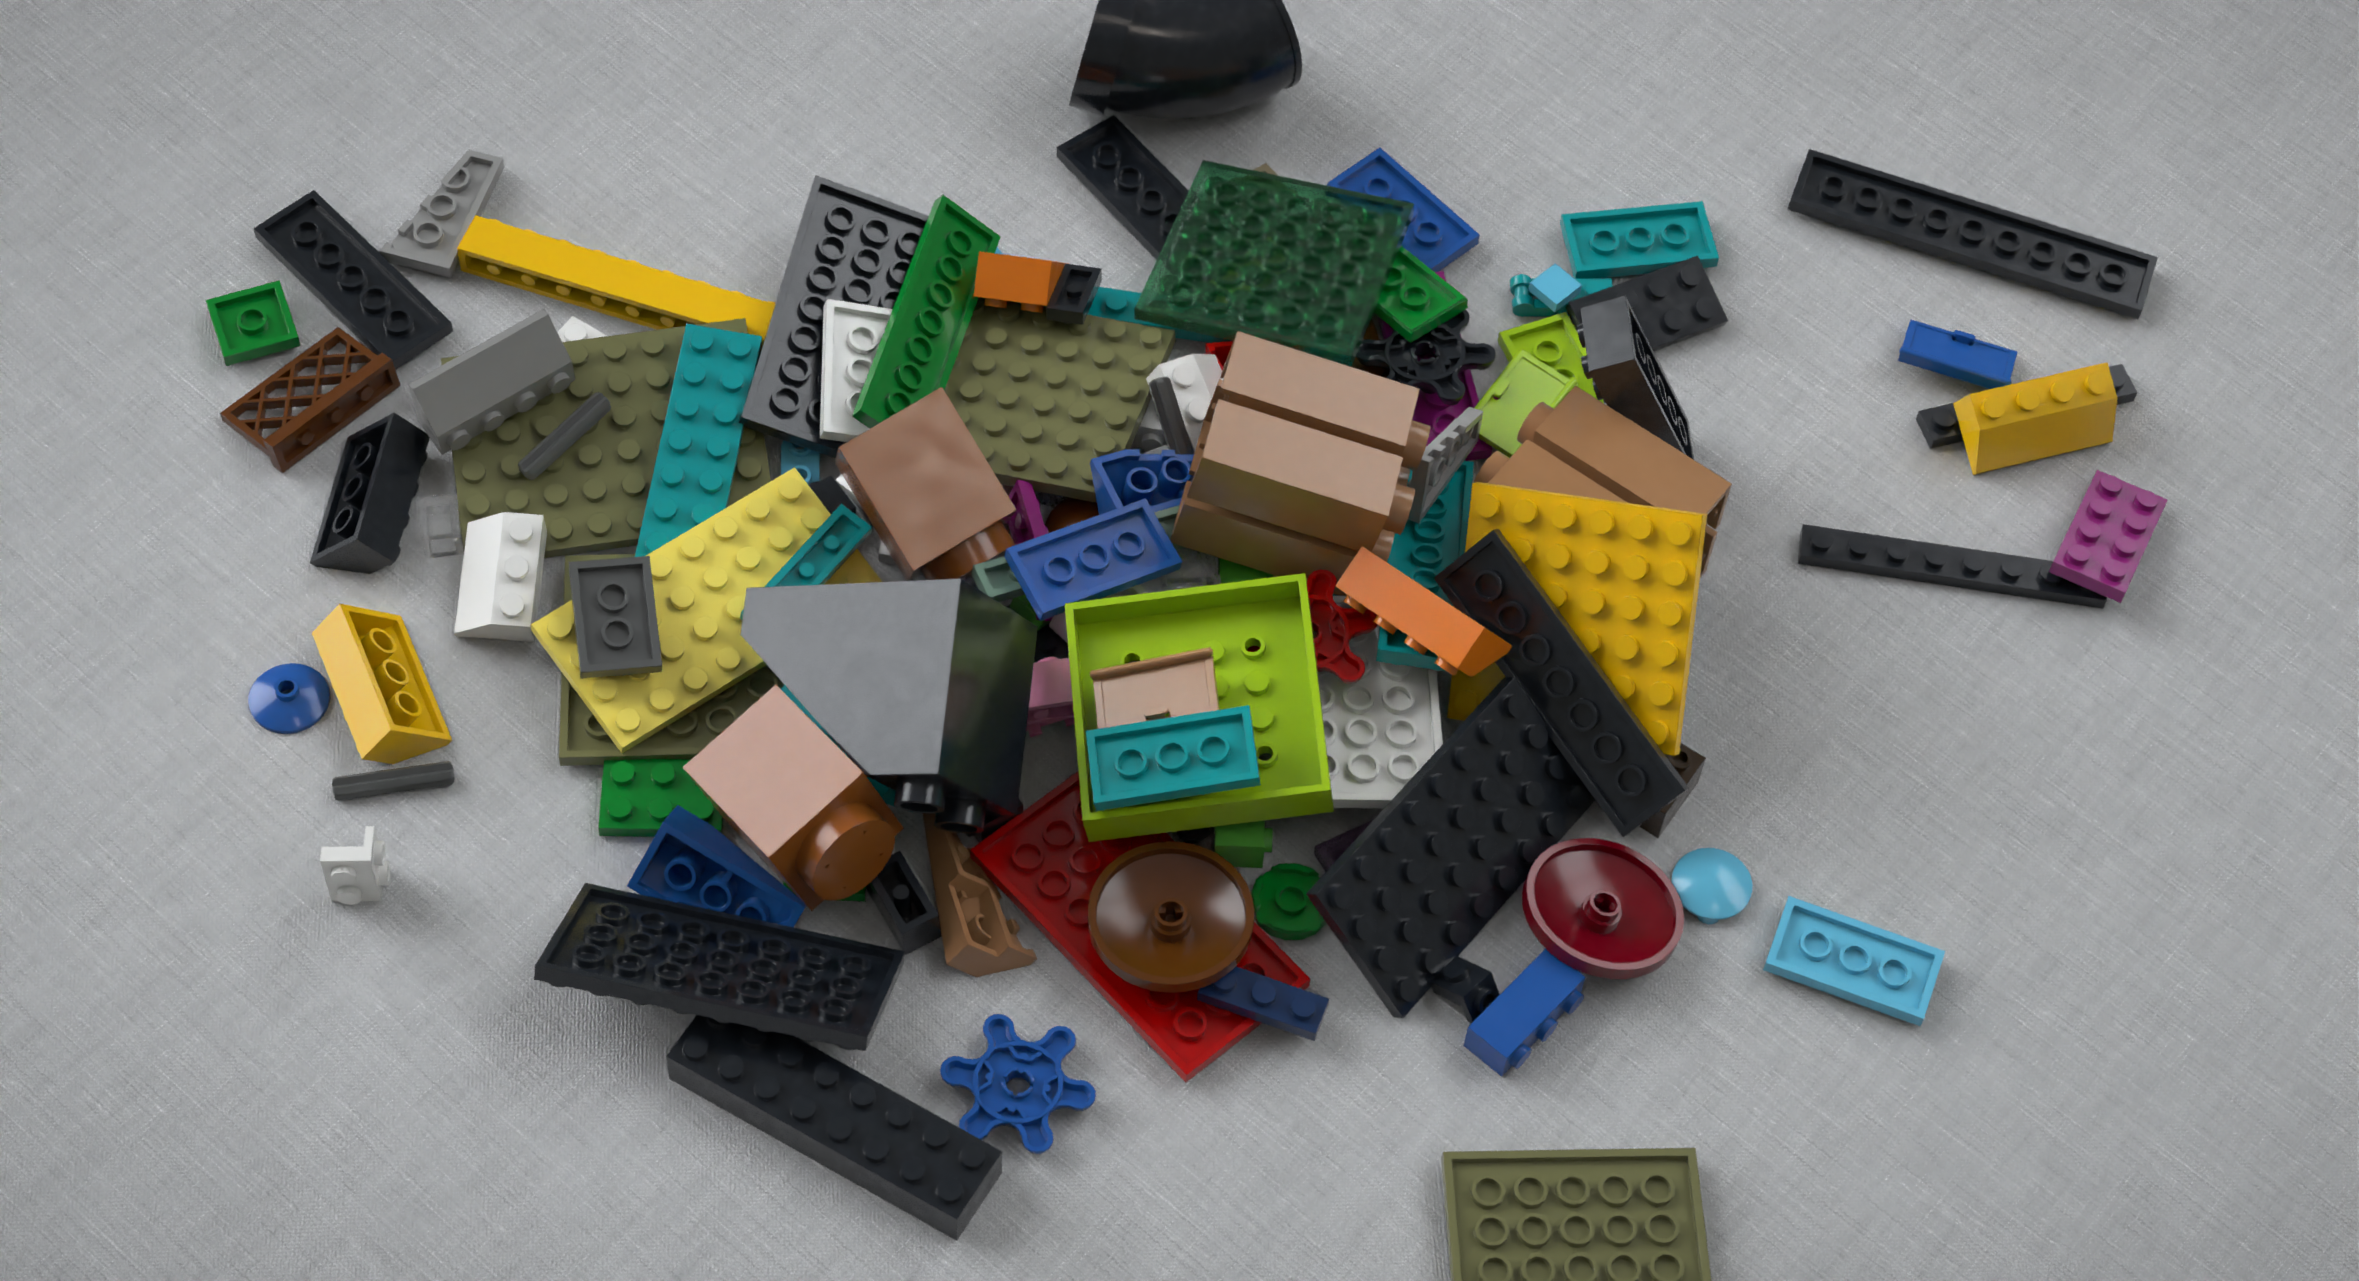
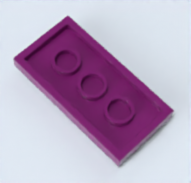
M2097 470L2049 572L2121 603L2168 499Z

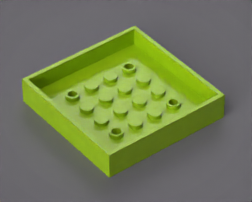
M1305 573L1065 603L1082 819L1089 842L1334 812ZM1251 646L1260 647L1256 652L1247 651ZM1211 647L1213 649L1220 709L1247 705L1250 707L1261 785L1096 811L1093 801L1086 731L1098 729L1093 679L1090 677V671L1127 664L1131 661H1142ZM1264 753H1269L1272 755V757L1266 761L1259 759V756Z

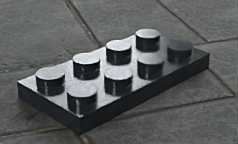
M1698 255L1570 301L1565 306L1577 330V325L1582 324L1580 308L1626 295L1653 351L1719 328L1728 322L1727 316Z

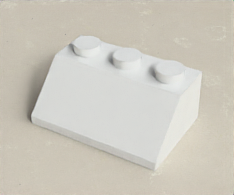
M1192 353L1159 364L1146 378L1148 385L1149 382L1159 377L1167 376L1170 378L1193 452H1195L1204 417L1219 379L1223 380V378H1220L1222 370L1215 354Z
M502 512L468 522L454 631L455 636L525 642L535 641V635L531 631V624L537 621L547 537L543 515Z

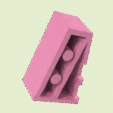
M1047 657L1033 665L1026 731H1029L1030 737L1043 734L1041 727L1062 720H1065L1066 726L1075 724L1069 658Z

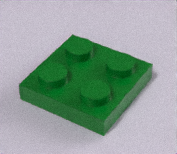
M280 280L205 300L226 366L301 346Z

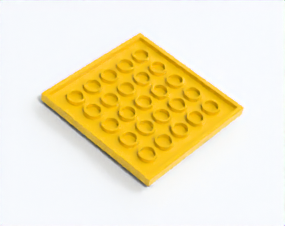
M1482 482L1472 483L1465 552L1492 530L1499 529L1662 752L1672 756L1680 753L1707 514ZM1495 662L1472 678L1460 670L1455 676L1452 675L1447 718L1465 721L1505 677Z

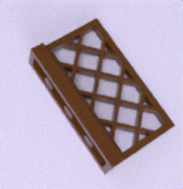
M337 327L223 410L220 416L223 422L268 455L272 465L284 473L401 386L390 357L383 352L377 356ZM339 342L346 347L344 354L327 355V351ZM367 363L356 372H351L352 364ZM343 365L342 373L324 374L325 366ZM305 367H317L316 375L298 376V372ZM338 384L328 393L321 394L322 385ZM314 386L313 395L294 396L296 387ZM287 388L286 397L268 398V394L275 389ZM309 406L298 415L291 416L293 407ZM284 408L283 417L265 418L266 409ZM258 410L256 419L239 420L237 418L245 411ZM279 428L264 439L262 437L263 429Z

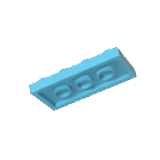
M1788 896L1763 970L1921 1027L1945 951Z

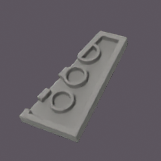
M468 149L441 180L442 186L434 195H428L420 204V211L411 221L407 219L398 229V236L391 244L386 242L379 250V253L390 263L451 278L459 263L457 247L475 215L481 217L503 172V158Z
M1468 407L1426 446L1419 467L1416 471L1413 470L1412 478L1407 484L1408 487L1415 489L1408 520L1420 523L1474 448L1479 438L1483 411Z

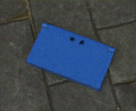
M1910 319L1903 345L1899 349L1898 361L1993 389L2011 385V375L2018 352L1975 339L1974 335L1963 331L1954 330V332Z

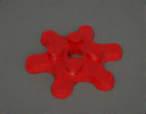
M1319 569L1312 572L1307 579L1312 628L1318 635L1314 639L1318 672L1326 671L1333 673L1346 684H1355L1364 675L1365 664L1360 657L1351 652L1349 642L1356 636L1373 632L1378 626L1373 622L1377 614L1368 608L1362 614L1354 608L1348 609L1338 606L1333 600V592L1337 584L1335 575L1328 570ZM1251 646L1247 651L1256 652L1260 647Z

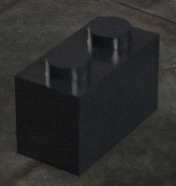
M901 851L892 854L882 871L866 887L902 951H905V955L942 937L940 920L937 911Z

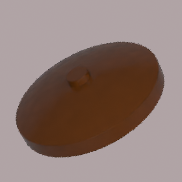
M1177 841L1154 842L1125 852L1102 871L1092 888L1089 898V935L1100 959L1123 980L1151 991L1165 993L1187 992L1203 988L1220 980L1241 961L1250 945L1253 934V899L1241 874L1232 864L1217 853L1190 843Z

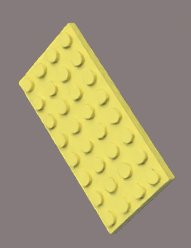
M794 467L646 555L650 556L662 672L580 679L572 600L532 623L531 631L623 754L767 665L740 635L742 627L740 614L744 609L746 589L765 587L831 514ZM856 549L825 584L882 581L859 550Z

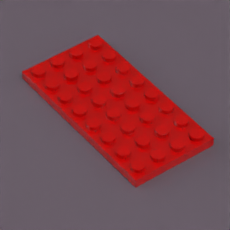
M1077 771L1025 809L1023 813L1014 817L970 849V858L981 867L1001 891L1185 1082H1188L1262 1023L1198 1001L1197 992L1199 989L1187 992L1165 993L1135 986L1116 975L1100 959L1091 942L1088 929V903L1097 878L1112 861L1129 850L1145 844L1174 840L1167 833L1089 842L1082 819L1079 771ZM1254 922L1250 945L1236 966L1303 990L1307 989L1310 986L1311 978Z

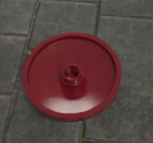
M1576 838L1557 843L1538 856L1531 866L1523 885L1522 906L1524 915L1538 941L1553 956L1566 965L1592 976L1606 979H1631L1647 975L1660 968L1671 957L1683 932V906L1677 890L1670 879L1650 859L1627 846L1613 841L1597 838Z

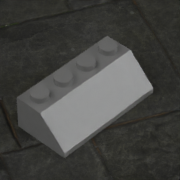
M542 309L408 385L417 419L441 455L450 450L463 448L471 438L484 431H492L498 428L505 419L512 415L530 410L536 405L537 401L551 393L562 392L575 380L572 360L545 309Z

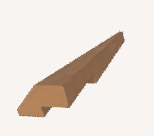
M922 813L946 965L974 977L1031 965L1037 959L1033 949H1025L1016 936L1020 930L1018 923L1015 919L1007 921L999 904L1002 896L993 881L970 858V849L972 848H965L957 833L935 827L936 813Z

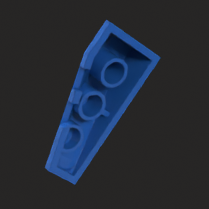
M679 805L663 821L627 884V887L640 895L789 927L796 925L806 908V905L799 897L716 828Z

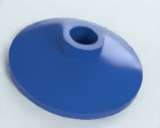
M297 663L282 664L265 671L252 685L248 697L249 709L255 721L263 728L280 734L297 733L312 727L324 716L330 703V691L325 678L314 668ZM290 689L293 690L292 692H290V693H288V694H283V693H282V692L285 691V690H290Z

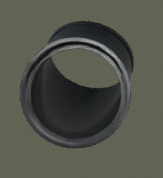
M1099 0L1069 106L1104 116L1105 109L1132 116L1158 119H1190L1219 115L1242 109L1272 97L1282 89H1288L1299 82L1302 75V56L1298 38L1282 0Z

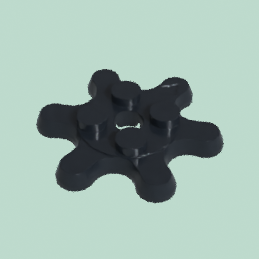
M1467 310L1462 311L1412 343L1390 326L1393 333L1387 339H1366L1360 341L1355 346V356L1362 365L1386 368L1389 373L1387 379L1419 388L1428 394L1436 393L1444 404L1451 406L1458 404L1465 395V386L1457 375L1465 370L1488 369L1496 358V352L1489 344L1468 343L1461 338V332L1465 330L1470 321ZM1427 353L1434 356L1429 359H1421L1420 362L1417 358V355Z

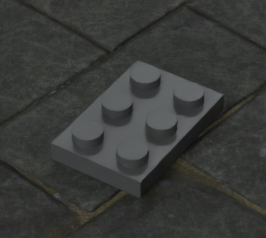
M650 556L569 562L580 679L662 672Z

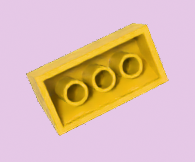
M2105 362L1972 393L1954 402L1953 405L1973 475L2112 442L2117 395L2108 363Z
M339 604L312 632V635L361 759L395 764L447 746L452 741V738L402 617L400 615Z

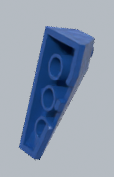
M1125 449L1091 459L1090 467L1099 515L1145 498L1154 512L1180 505L1186 482H1192L1194 478L1193 475H1189L1194 454H1175V450H1162L1161 454H1140L1139 449Z

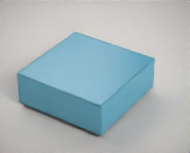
M1555 263L1530 282L1528 291L1556 312L1580 294L1582 285Z

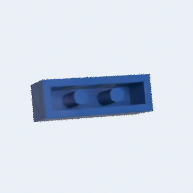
M1545 948L1469 1025L1463 1046L1501 1077L1512 1066L1518 1069L1532 1052L1530 1047L1538 1039L1544 1042L1554 1032L1558 1025L1556 1020L1564 1012L1568 1015L1572 1014L1581 1004L1584 998L1581 991L1586 977L1578 970L1557 959Z

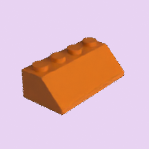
M1361 546L1335 585V587L1347 594L1344 599L1346 604L1362 614L1365 613L1367 608L1377 614L1373 622L1393 635L1397 629L1407 634L1408 636L1404 643L1422 655H1425L1428 649L1438 655L1434 663L1453 676L1460 670L1472 678L1506 655L1512 648L1511 644L1363 546Z

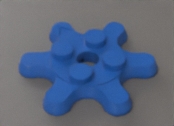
M994 1014L988 1017L983 1025V1034L988 1042V1049L985 1054L977 1059H966L961 1056L949 1057L943 1061L940 1067V1075L942 1080L949 1086L967 1089L974 1095V1106L962 1116L959 1128L983 1140L994 1128L1000 1126L1012 1127L1020 1132L1025 1149L1036 1155L1042 1154L1049 1150L1054 1140L1053 1132L1048 1124L1050 1114L1062 1108L1075 1111L1087 1110L1094 1104L1096 1091L1089 1082L1070 1079L1061 1070L1062 1059L1074 1049L1076 1043L1075 1034L1071 1029L1066 1026H1056L1048 1030L1041 1040L1026 1042L1017 1036L1014 1030V1023L1009 1017L1003 1014ZM1022 1078L1029 1083L1030 1087L1015 1096L1006 1087V1084L1011 1079Z

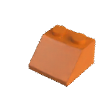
M979 251L974 297L985 298V306L1007 308V301L1021 303L1020 310L1043 313V306L1048 305L1065 264L1069 263Z

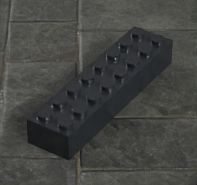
M696 1015L666 1056L670 1080L956 1241L1002 1174V1151L795 1036L774 1031L762 1032L755 1027L732 1022L721 1023L713 1018Z

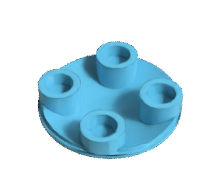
M1700 848L1685 854L1677 862L1671 879L1681 899L1682 906L1696 915L1705 924H1715L1719 920L1727 919L1740 913L1748 904L1753 889L1751 875L1746 866L1736 856L1716 848Z

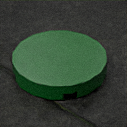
M1280 863L1271 867V870L1264 875L1262 873L1256 879L1251 891L1254 919L1258 926L1270 936L1285 941L1303 940L1315 935L1326 922L1306 893L1320 879L1319 873L1311 867L1298 863Z

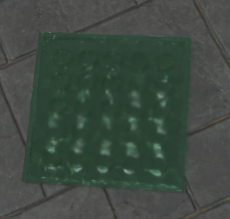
M1203 160L1134 308L1135 319L1234 341L1236 333L1239 331L1352 367L1414 215V204Z

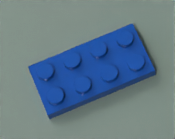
M1380 147L1327 183L1326 192L1362 225L1372 221L1434 272L1442 270L1479 242L1480 234Z
M1146 498L1006 548L1004 555L1040 621L1064 613L1065 603L1102 599L1178 571L1183 562Z

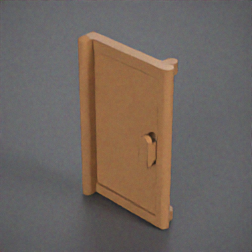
M1211 647L1090 671V677L1093 679L1098 729L1221 710L1218 700L1213 649Z

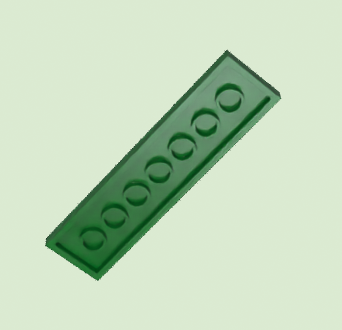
M941 195L934 201L852 414V417L869 429L940 387L945 390L979 298L974 297L979 251L995 253L1001 238L1000 235L945 195Z

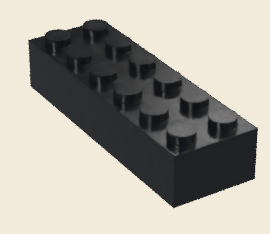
M1626 295L1580 308L1582 324L1577 325V333L1582 347H1586L1587 354L1581 357V362L1586 378H1593V387L1597 399H1604V404L1694 460L1688 418Z

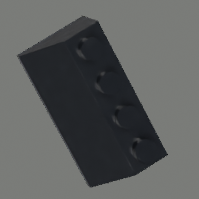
M394 412L347 437L310 564L321 568L372 574L386 566L392 565L397 560L401 551L399 544L402 533L410 519L408 514L410 505L419 488L417 481L420 470L428 456L426 449L430 437L426 432Z

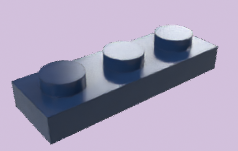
M1237 966L1220 980L1200 988L1197 992L1198 1001L1312 1041L1316 1039L1329 1005V998Z

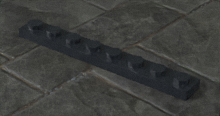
M1806 524L1802 525L1800 531L1798 564L2100 609L2104 608L2107 597L2050 573L2049 570L2053 563L2050 560Z

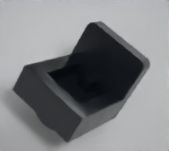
M1456 956L1431 981V987L1435 994L1462 1006L1469 1023H1472L1500 995L1491 971L1459 956Z

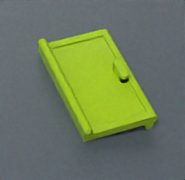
M1519 349L1475 406V409L1483 411L1479 439L1510 458L1522 445L1517 441V436L1523 422L1532 409L1540 402H1544L1555 409L1576 386L1577 379L1575 377H1571V379L1566 378L1523 349Z

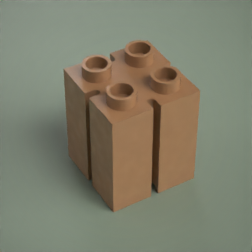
M1237 331L1220 378H1223V380L1219 379L1204 417L1189 470V475H1193L1194 478L1192 482L1187 481L1185 484L1170 541L1186 548L1276 576L1305 573L1306 581L1312 572L1322 569L1332 572L1338 582L1361 546L1387 562L1395 533L1401 535L1412 507L1415 489L1407 486L1410 470L1416 471L1418 469L1430 433V425L1412 420L1420 389ZM1337 587L1333 594L1339 596H1347L1346 593Z
M1577 386L1567 394L1555 409L1544 402L1537 404L1519 430L1517 441L1522 444L1510 458L1499 451L1494 452L1485 461L1474 480V483L1482 482L1707 514L1700 578L1707 570L1718 533L1714 529H1717L1721 523L1732 483Z

